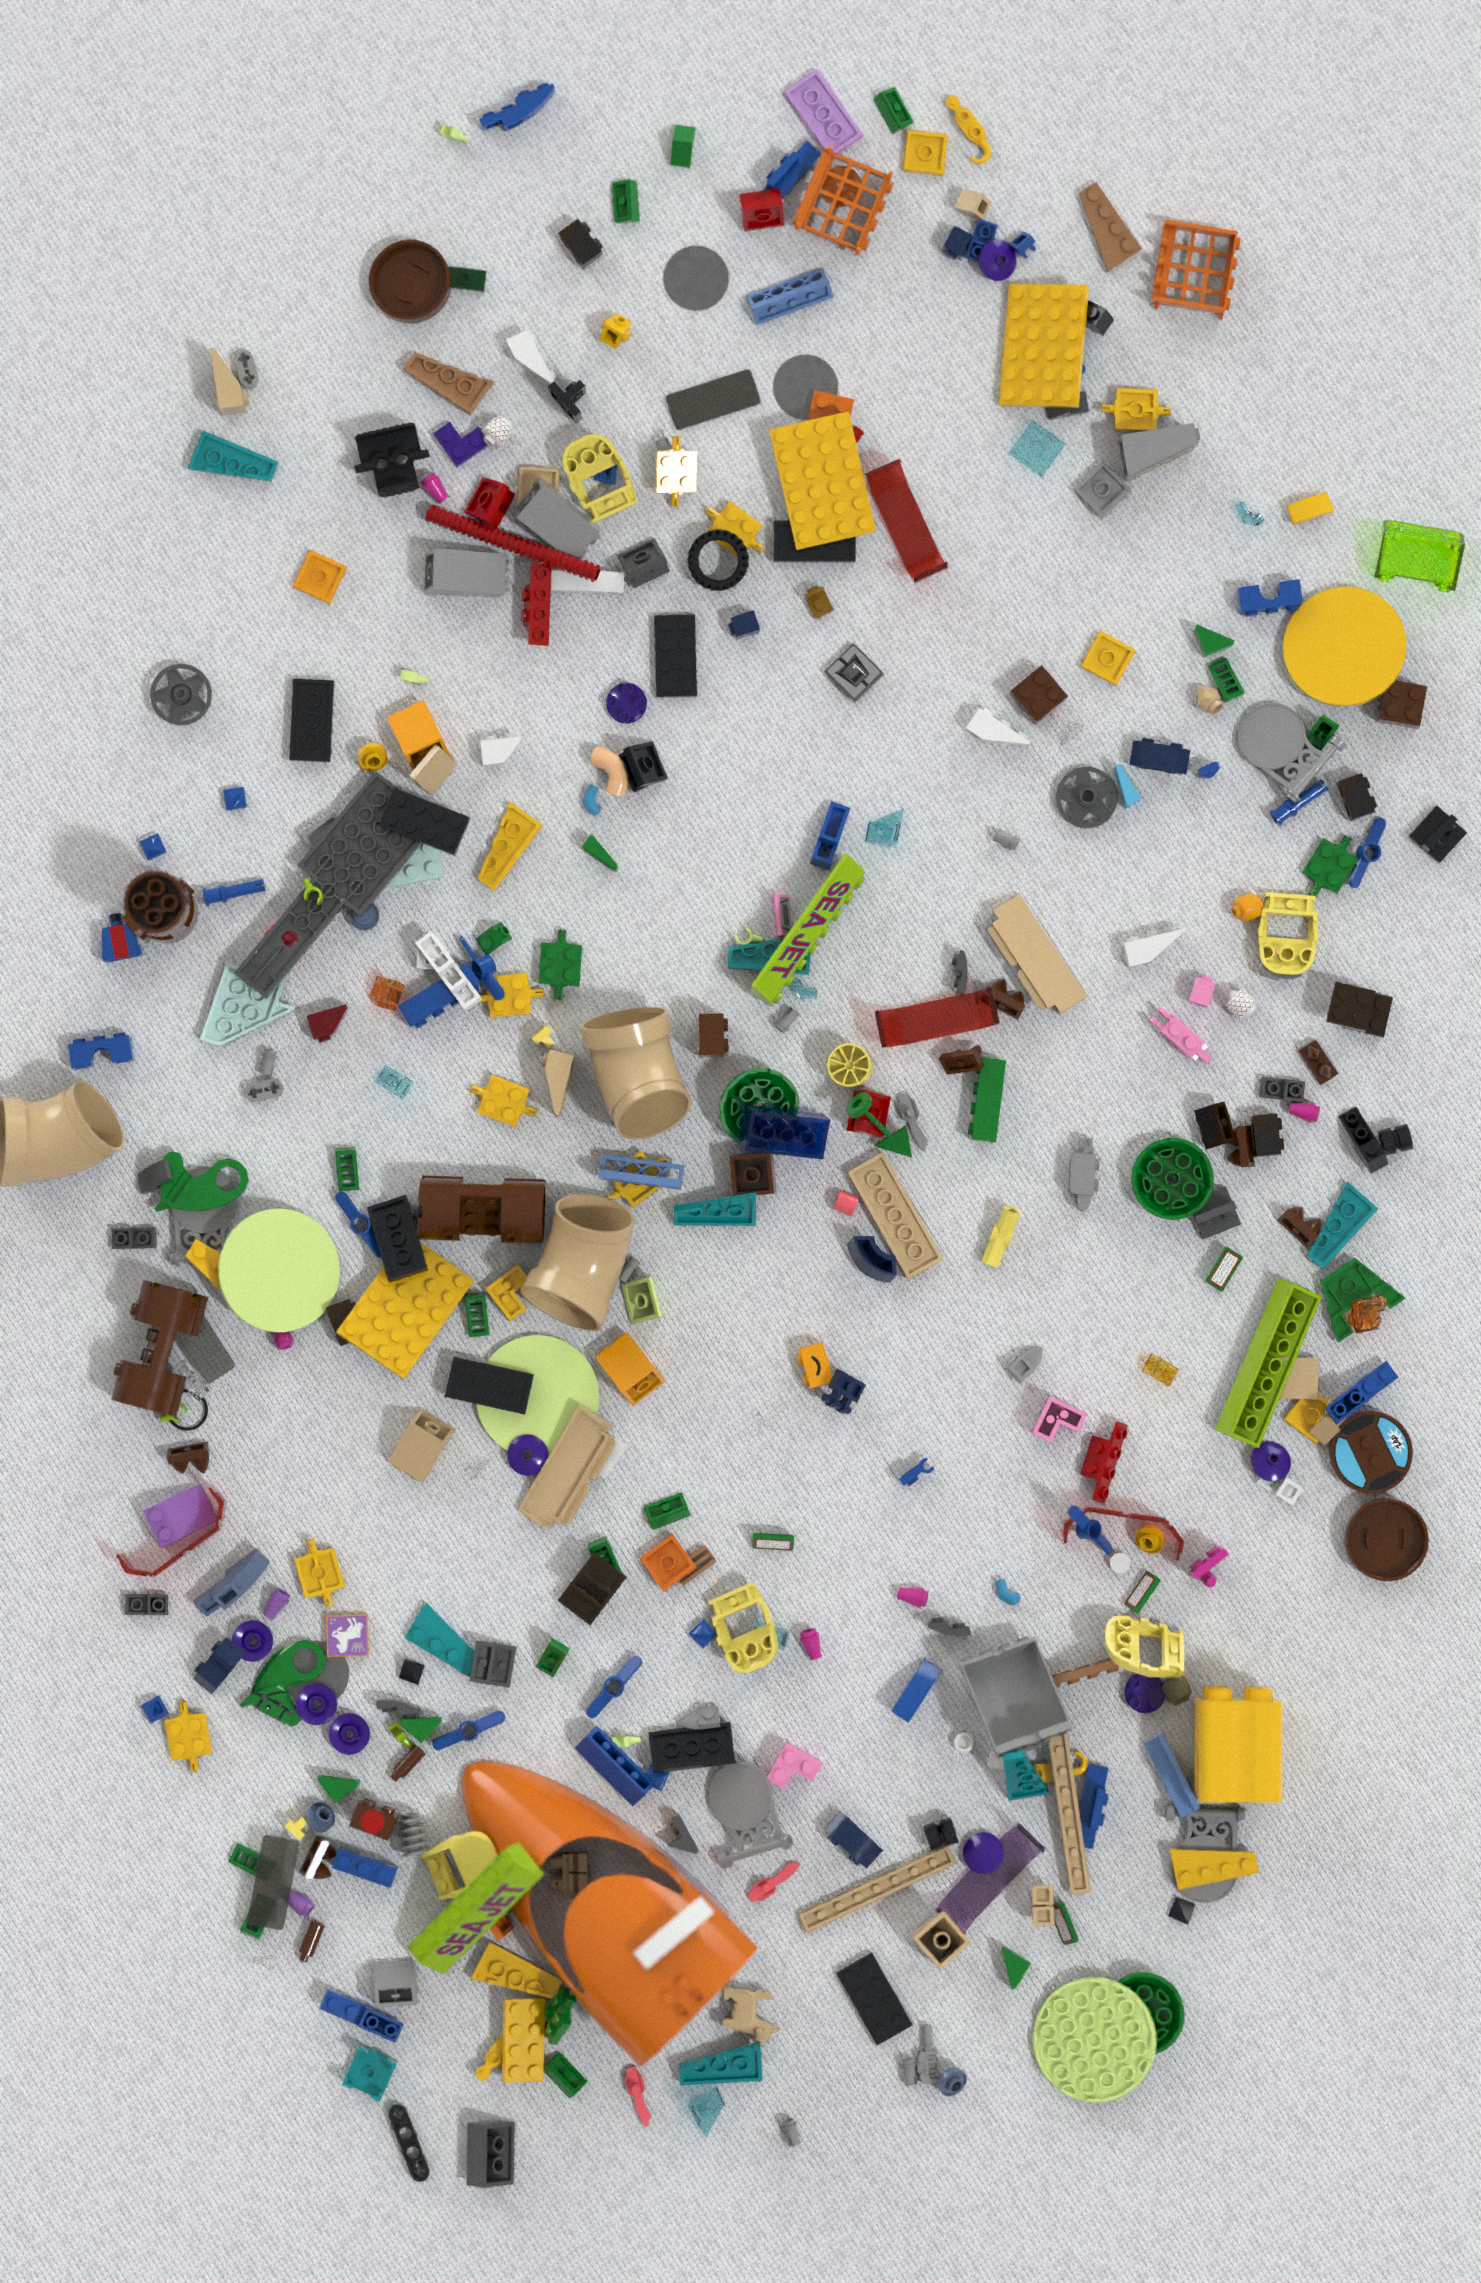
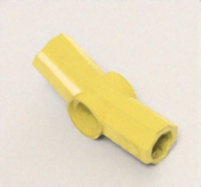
M1004 1206L997 1225H994L990 1234L989 1244L985 1249L981 1262L998 1268L1004 1251L1008 1248L1013 1237V1230L1020 1218L1021 1212L1017 1208Z

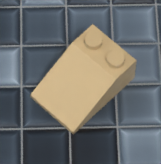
M210 348L218 406L222 416L246 413V406H250L246 390L242 389L215 348Z
M550 1049L549 1054H544L542 1065L545 1067L554 1113L557 1117H560L575 1057L571 1054Z

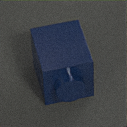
M954 225L943 246L942 251L945 252L944 255L952 260L956 258L961 260L972 239V234Z
M754 610L731 617V623L728 624L731 635H735L736 639L760 633V627Z

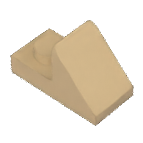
M1325 1410L1308 1433L1326 1445L1340 1431L1339 1426L1347 1417L1336 1425Z

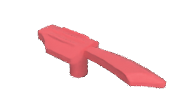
M787 1863L771 1880L765 1877L753 1885L751 1891L747 1894L752 1902L763 1901L775 1893V1886L789 1878L798 1869L800 1863Z
M636 2066L626 2068L625 2076L627 2091L629 2095H634L637 2113L643 2125L647 2127L651 2115L641 2094L645 2091L642 2074L637 2070Z

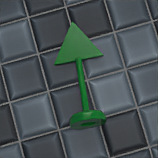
M859 1093L850 1100L846 1107V1114L848 1116L858 1118L865 1115L887 1136L876 1143L875 1147L912 1158L907 1125L891 1134L868 1111L872 1100L867 1093Z

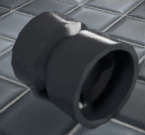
M1407 1124L1395 1126L1393 1131L1390 1128L1378 1130L1380 1145L1385 1151L1386 1156L1395 1154L1397 1149L1401 1152L1413 1149L1412 1137Z
M951 1817L940 1820L939 1824L933 1822L923 1826L931 1851L942 1848L943 1844L949 1846L959 1843Z

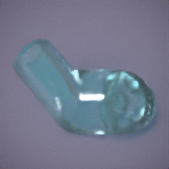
M1245 502L1236 505L1240 518L1245 524L1258 526L1264 521L1263 515L1250 512Z
M795 978L790 985V990L797 998H817V988H806L799 978Z

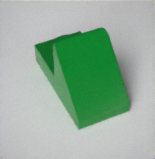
M552 1638L536 1668L554 1677L570 1648Z

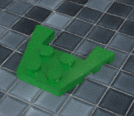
M1353 1258L1320 1280L1333 1331L1338 1343L1354 1333L1343 1316V1313L1377 1291L1389 1309L1405 1299L1401 1293L1392 1288L1391 1285L1378 1277L1356 1258Z

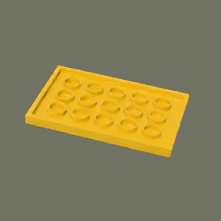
M1009 284L999 394L1000 406L1079 408L1089 294L1088 285Z
M849 411L769 429L796 550L876 532Z
M422 1243L421 1246L428 1271L389 1283L383 1266L336 1331V1334L402 1380L406 1378L475 1281Z

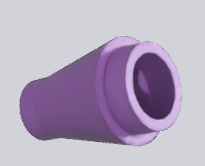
M276 1588L275 1591L271 1592L263 1614L273 1620L289 1603L290 1595L284 1590Z
M291 1889L283 1898L299 1916L305 1918L315 1906L312 1903V1899L298 1894Z

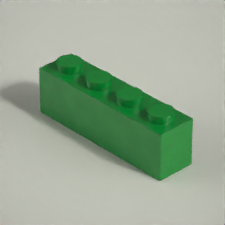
M982 1057L984 1067L982 1070L975 1071V1074H979L978 1082H974L973 1086L976 1102L971 1103L970 1115H974L973 1123H969L968 1135H971V1140L996 1143L1006 1060Z

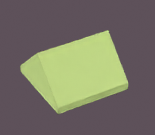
M652 1276L621 1285L631 1325L662 1317Z

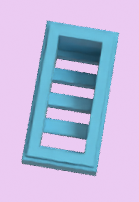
M1121 764L1115 766V773L1124 806L1128 808L1138 802L1141 797Z

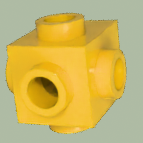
M614 313L610 319L606 318L601 326L603 331L599 340L617 349L623 341L627 342L632 333L629 330L632 322Z

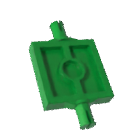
M1344 835L1339 845L1333 844L1324 838L1322 839L1302 872L1303 875L1310 878L1314 883V886L1308 893L1310 896L1313 894L1316 898L1321 888L1328 889L1336 895L1338 894L1358 861V858L1349 854L1346 850L1352 838Z
M558 930V942H541L538 984H548L554 987L553 999L556 1000L557 997L558 1000H562V990L564 987L580 986L582 945L567 943V930H563V935L562 930Z
M561 1987L557 1994L553 1996L549 2005L545 2007L544 2015L547 2017L545 2037L548 2038V2044L557 2045L571 2026V2009L577 1998L575 1995L569 1994V1988Z

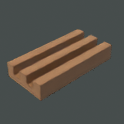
M705 1545L689 1557L693 1559L705 1551L706 1554L694 1562V1564L697 1566L708 1557L711 1561L685 1580L681 1579L680 1582L683 1586L717 1562Z

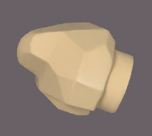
M1199 687L1196 692L1199 696L1198 707L1201 710L1209 712L1211 715L1221 710L1223 703L1220 701L1217 690L1209 687Z

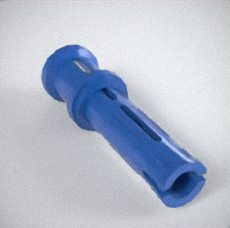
M1320 779L1299 795L1301 799L1299 802L1293 803L1290 800H1285L1282 806L1276 810H1270L1269 813L1274 822L1281 826L1282 822L1290 816H1296L1297 810L1328 791L1327 785L1319 789L1325 782Z
M263 879L228 887L219 885L218 888L202 889L206 907L211 903L220 901L226 903L229 898L266 891Z

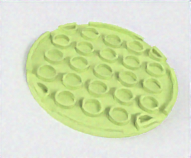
M290 1209L263 1210L242 1220L227 1236L220 1251L217 1267L220 1290L230 1309L245 1323L269 1332L294 1331L309 1325L320 1317L335 1296L340 1275L338 1254L329 1234L311 1217Z
M545 1335L520 1337L503 1345L486 1362V1364L534 1374L525 1415L476 1404L479 1418L485 1430L498 1445L507 1451L512 1441L521 1435H534L545 1443L549 1456L579 1405H583L596 1414L598 1412L599 1386L593 1368L579 1350L561 1339ZM529 1451L524 1452V1457L531 1458V1453Z
M1086 1977L1068 1982L1047 1998L1037 2014L1033 2032V2048L1037 2063L1047 2080L1058 2088L1060 2092L1071 2098L1090 2103H1101L1123 2097L1143 2081L1151 2069L1155 2058L1157 2036L1151 2013L1135 1992L1117 1981L1102 1977Z

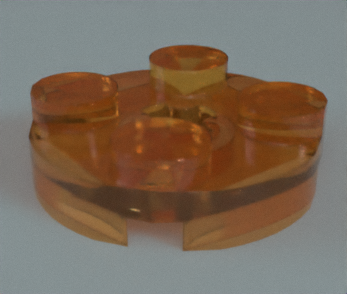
M839 165L829 171L843 177L847 167ZM851 168L847 179L861 184L862 180L858 173ZM827 175L822 189L836 194L838 190L837 183H841V181ZM846 183L845 187L847 190H842L839 197L854 202L859 188ZM823 195L825 200L831 205L833 198ZM837 201L835 207L843 208L849 205Z

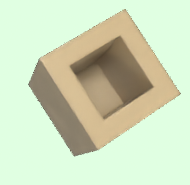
M962 189L955 208L965 216L984 220L991 201L981 193Z

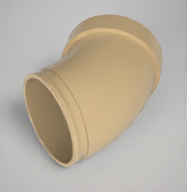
M639 1007L620 1010L592 1018L581 1025L584 1047L590 1050L593 1068L603 1100L619 1135L627 1139L650 1138L671 1129L687 1115L691 1106V1098L686 1091L672 1052L668 1035L672 1029L667 1008Z
M78 1081L59 1094L39 1101L24 1102L23 1098L1 1097L0 1186L21 1187L23 1182H40L67 1177L101 1163L124 1147L123 1129L115 1112L106 1099L88 1083Z
M575 1194L561 1198L556 1203L551 1229L539 1263L535 1269L530 1270L520 1289L524 1298L543 1313L562 1323L581 1330L599 1331L609 1312L608 1303L615 1290L628 1253L633 1233L632 1229L635 1223L632 1212L614 1200L596 1195Z

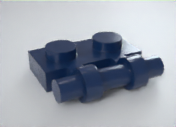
M836 1369L828 1388L832 1389V1392L829 1395L823 1394L821 1399L828 1407H835L837 1412L850 1414L852 1411L850 1407L851 1402H858L866 1384Z

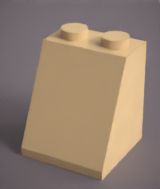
M420 1409L409 1423L388 1462L394 1468L409 1474L412 1479L423 1483L456 1429L425 1410Z
M944 1911L924 1921L910 1934L912 1939L940 1970L971 1943Z

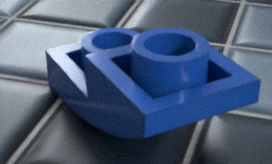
M978 220L965 258L979 263L980 251L985 244L993 241L998 228L997 224Z

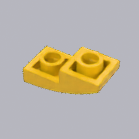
M1327 492L1286 506L1293 525L1311 521L1315 517L1331 514L1334 511Z

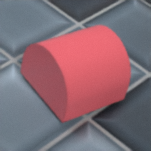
M840 1190L833 1209L852 1217L860 1197Z

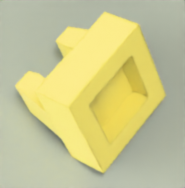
M546 1024L530 1037L537 1045L541 1041L548 1048L554 1044L553 1040L548 1036L552 1030Z
M302 1816L297 1822L291 1819L284 1827L300 1840L306 1834L302 1828L307 1822L305 1817Z

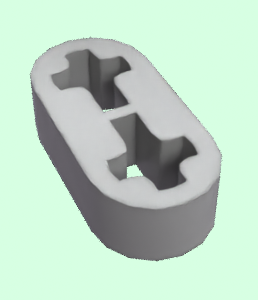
M240 350L235 355L239 379L244 388L253 389L259 382L254 358L248 350ZM242 355H246L247 358L250 357L247 360L248 367L244 368L242 362H239L242 359ZM247 371H249L251 377H255V379L252 380V384H248L247 381H244V379L247 378Z
M268 1079L249 1084L245 1088L244 1093L249 1101L258 1102L278 1097L284 1089L282 1082L279 1080ZM273 1082L275 1085L280 1086L275 1094L273 1091H265V1088L271 1087ZM252 1087H255L256 1090H263L262 1093L256 1095L257 1098H253L252 1095L248 1094V1092H251Z

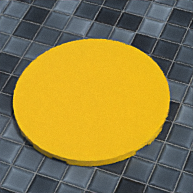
M1356 587L1327 589L1306 600L1291 617L1283 639L1285 665L1296 686L1310 698L1335 707L1362 705L1382 695L1398 678L1406 658V634L1397 612L1386 600L1377 594Z

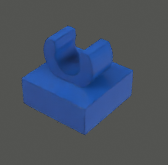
M1025 231L1009 243L1013 250L1024 258H1028L1025 253L1026 249L1030 248L1032 251H1036V247L1033 245L1036 241L1032 235Z

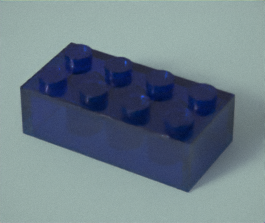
M745 1105L738 1145L744 1151L823 1159L830 1119L822 1113Z

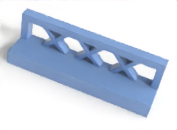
M823 268L746 295V298L752 310L754 320L759 325L833 298L827 276ZM820 276L822 277V279H820V280L812 281L813 279H815V278H817V277H820ZM795 285H801V287L793 288ZM776 292H782L779 295H774V293ZM763 299L760 302L753 303L754 300Z
M603 1155L598 1178L600 1180L681 1190L684 1165ZM606 1161H616L619 1168L616 1171L605 1170ZM630 1163H635L640 1170L634 1174L627 1173L624 1168ZM650 1166H656L661 1173L657 1176H649L644 1170ZM671 1168L679 1169L678 1179L667 1178L664 1173Z
M1161 1733L1156 1738L1144 1743L1180 1817L1183 1818L1199 1810L1200 1806L1164 1734Z

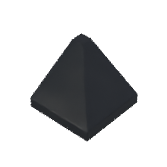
M405 1659L399 1679L418 1685L425 1665Z
M1175 1897L1168 1916L1189 1925L1195 1904Z

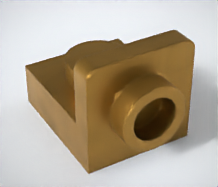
M816 585L807 590L805 600L815 619L834 611L823 586L819 588Z

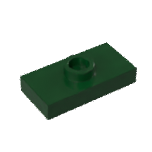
M449 267L452 276V289L485 291L487 271Z

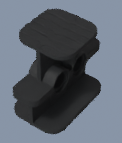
M404 423L389 428L364 432L355 436L361 464L354 466L355 472L362 473L373 470L379 497L395 496L419 489L413 461L428 458L430 455L428 449L421 450L415 423ZM401 454L408 457L407 461L403 464L397 462V457ZM378 460H387V466L384 468H378Z

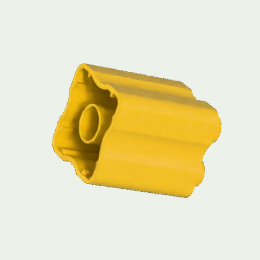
M1203 1686V1697H1194V1796L1198 1801L1282 1802V1701L1273 1698V1689L1261 1686H1247L1244 1690V1697H1232V1689H1228L1227 1686Z

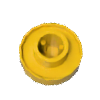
M368 743L358 751L359 765L366 771H378L387 764V750L379 743Z
M1145 1524L1135 1534V1541L1138 1547L1149 1554L1160 1552L1165 1545V1535L1154 1525Z

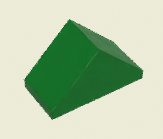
M675 125L670 160L671 166L690 168L696 127Z
M1196 625L1194 629L1204 658L1232 647L1235 641L1200 625Z
M1322 714L1306 737L1316 749L1321 751L1339 728V725Z
M442 1717L400 1719V1724L420 1743L442 1722Z
M325 1775L318 1776V1782L334 1803H337L360 1785V1780Z
M1003 1946L1001 1949L1011 1989H1016L1031 1962Z

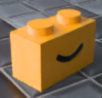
M823 1342L799 1349L800 1353L796 1354L799 1366L803 1365L806 1372L802 1374L805 1386L809 1385L811 1389L830 1383L833 1376Z

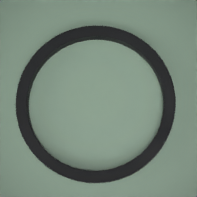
M185 1389L183 1393H193L201 1398L205 1407L204 1417L199 1424L190 1428L181 1427L173 1420H170V1422L180 1430L190 1431L197 1429L205 1422L208 1415V1405L200 1393Z

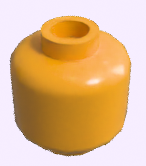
M1247 893L1235 898L1231 910L1236 919L1238 918L1241 922H1248L1260 917L1264 907L1258 895Z

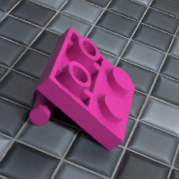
M1215 1546L1206 1553L1207 1558L1203 1561L1200 1559L1195 1561L1190 1566V1575L1196 1580L1199 1578L1205 1586L1213 1587L1216 1584V1578L1210 1572V1569L1229 1555L1224 1547L1218 1548Z

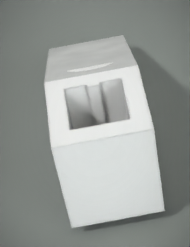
M527 329L506 340L518 364L548 385L557 380L552 369L548 370L545 364L548 362L546 355L543 351L539 352L536 346L539 342L534 333L530 334Z
M979 708L965 731L982 742L1026 747L1030 744L1029 737L1021 731L1015 732L1011 729L1012 725L1003 719L1001 721L994 718L995 714L987 708H984V710Z
M1178 926L1166 929L1167 933L1159 934L1158 931L1146 934V938L1139 939L1138 936L1127 938V942L1123 943L1128 968L1151 962L1185 932L1184 928L1179 929Z

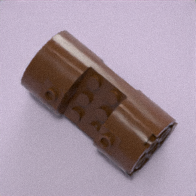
M160 871L144 872L136 876L127 886L124 893L123 906L125 914L121 918L137 936H140L147 943L151 940L160 943L178 942L187 937L197 923L198 907L192 895L195 891L181 877L177 879L175 876Z
M422 1175L418 1198V1239L461 1241L462 1234L471 1236L500 1235L501 1242L543 1244L546 1179L504 1178L503 1185L464 1184L463 1177Z
M143 1280L139 1297L136 1303H132L130 1315H132V1320L152 1325V1329L148 1328L146 1340H148L146 1348L142 1349L140 1360H143L142 1364L122 1359L120 1363H116L113 1373L116 1375V1382L111 1400L166 1415L177 1416L187 1377L166 1371L176 1331L198 1337L208 1301L207 1296Z

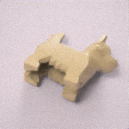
M724 1988V2000L732 1998L735 2003L732 2008V2017L723 2019V2029H734L753 2036L754 2043L761 2042V2047L766 2039L771 2038L773 2032L780 2031V2028L756 2017L757 2001L774 1998V1996L768 1993V1990L762 1992V1989L753 1991L747 1988Z

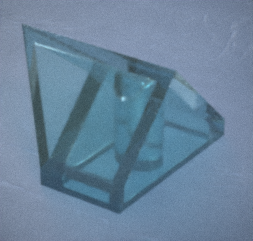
M904 808L874 822H869L865 842L896 848Z
M717 2087L688 2101V2107L706 2138L720 2111L726 2106Z

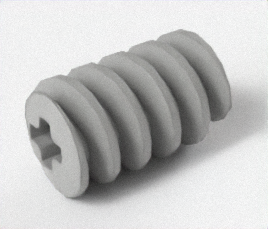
M418 1813L398 1814V1816L404 1817V1820L400 1821L399 1824L405 1826V1828L399 1830V1833L405 1834V1837L400 1838V1841L406 1842V1845L401 1846L400 1849L407 1852L401 1856H417L427 1852L426 1848L421 1847L426 1844V1840L420 1839L426 1835L425 1832L420 1831V1829L425 1827V1824L419 1822L425 1819V1816Z

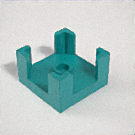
M360 2044L342 2085L350 2089L352 2087L371 2095L370 2098L380 2102L398 2061Z

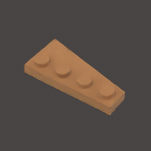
M1097 182L1079 193L1108 273L1140 252L1142 248Z
M415 352L403 368L405 373L470 416L494 383V381L489 379H482L475 374L463 372L456 367L444 365L437 360Z
M1107 1658L1091 1666L1087 1664L1075 1668L1074 1671L1067 1670L1051 1676L1056 1688L1061 1687L1060 1683L1068 1682V1685L1079 1682V1678L1087 1676V1679L1100 1676L1099 1672L1105 1670L1107 1674L1116 1672L1120 1666Z

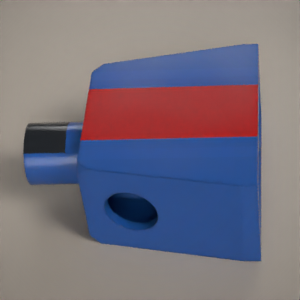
M121 913L109 915L111 927L102 928L103 962L109 963L144 956L137 935L127 924H123Z

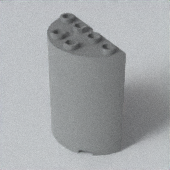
M1028 1636L1018 1639L1015 1644L1005 1643L1000 1645L995 1652H991L988 1649L979 1653V1656L975 1658L968 1656L960 1660V1669L997 1758L1003 1757V1753H1008L1011 1750L1030 1751L1051 1742L1050 1738L1061 1737L1073 1728L1036 1637L1028 1638Z

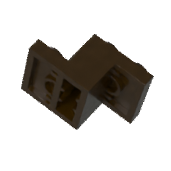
M1335 982L1326 1022L1343 1026L1344 1029L1383 1038L1393 997L1377 994L1374 990Z
M594 1552L557 1601L591 1625L627 1576Z

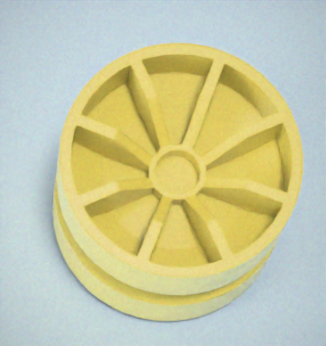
M846 1043L836 1047L831 1052L827 1068L829 1075L836 1083L842 1087L853 1089L863 1086L870 1079L873 1072V1062L870 1055L862 1047Z

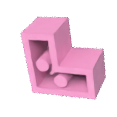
M1049 1396L1031 1433L1048 1442L1052 1441L1059 1424L1079 1433L1087 1414Z
M786 1742L767 1777L770 1782L785 1789L794 1771L813 1781L822 1762Z

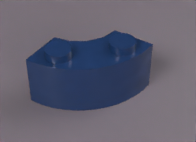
M1142 738V741H1133L1129 765L1141 769L1186 775L1190 750L1183 749L1182 744L1171 743L1170 745L1154 743L1153 739Z
M853 1236L847 1243L853 1262L868 1277L890 1283L897 1276L895 1256L880 1250L874 1236Z
M227 1637L222 1642L218 1640L211 1648L213 1653L205 1663L201 1661L194 1670L196 1675L193 1680L210 1694L215 1692L245 1654L242 1649Z
M841 1811L824 1828L829 1834L827 1839L835 1846L841 1845L850 1854L848 1858L856 1866L861 1864L867 1869L883 1851Z

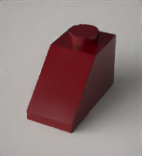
M345 1004L307 1015L313 1039L315 1041L319 1040V1043L331 1040L330 1036L335 1035L349 1010L348 1006Z

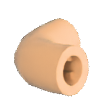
M597 746L591 757V765L607 772V793L625 797L629 779L625 763L616 753Z

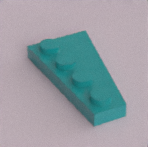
M203 431L187 469L271 482L279 462Z
M784 939L729 947L727 969L762 971ZM810 953L805 958L807 963L801 971L797 969L795 974L809 975Z
M1347 1181L1319 1233V1237L1315 1240L1307 1256L1323 1270L1376 1213L1378 1208Z
M756 1192L675 1205L674 1226H756Z
M426 1602L405 1638L470 1677L474 1650Z
M1011 1750L1008 1753H1003L1008 1801L1049 1794L1047 1785L1024 1750Z
M761 2042L679 2063L680 2086L763 2081Z

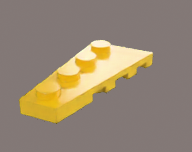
M509 801L505 816L501 820L500 828L496 837H494L490 852L486 856L477 879L495 892L543 825Z
M195 1239L185 1255V1259L205 1276L217 1290H220L217 1268L220 1253Z
M1169 1848L1178 1890L1259 1873L1254 1851Z
M489 1942L470 1978L553 1999L563 1981L561 1978L492 1942Z

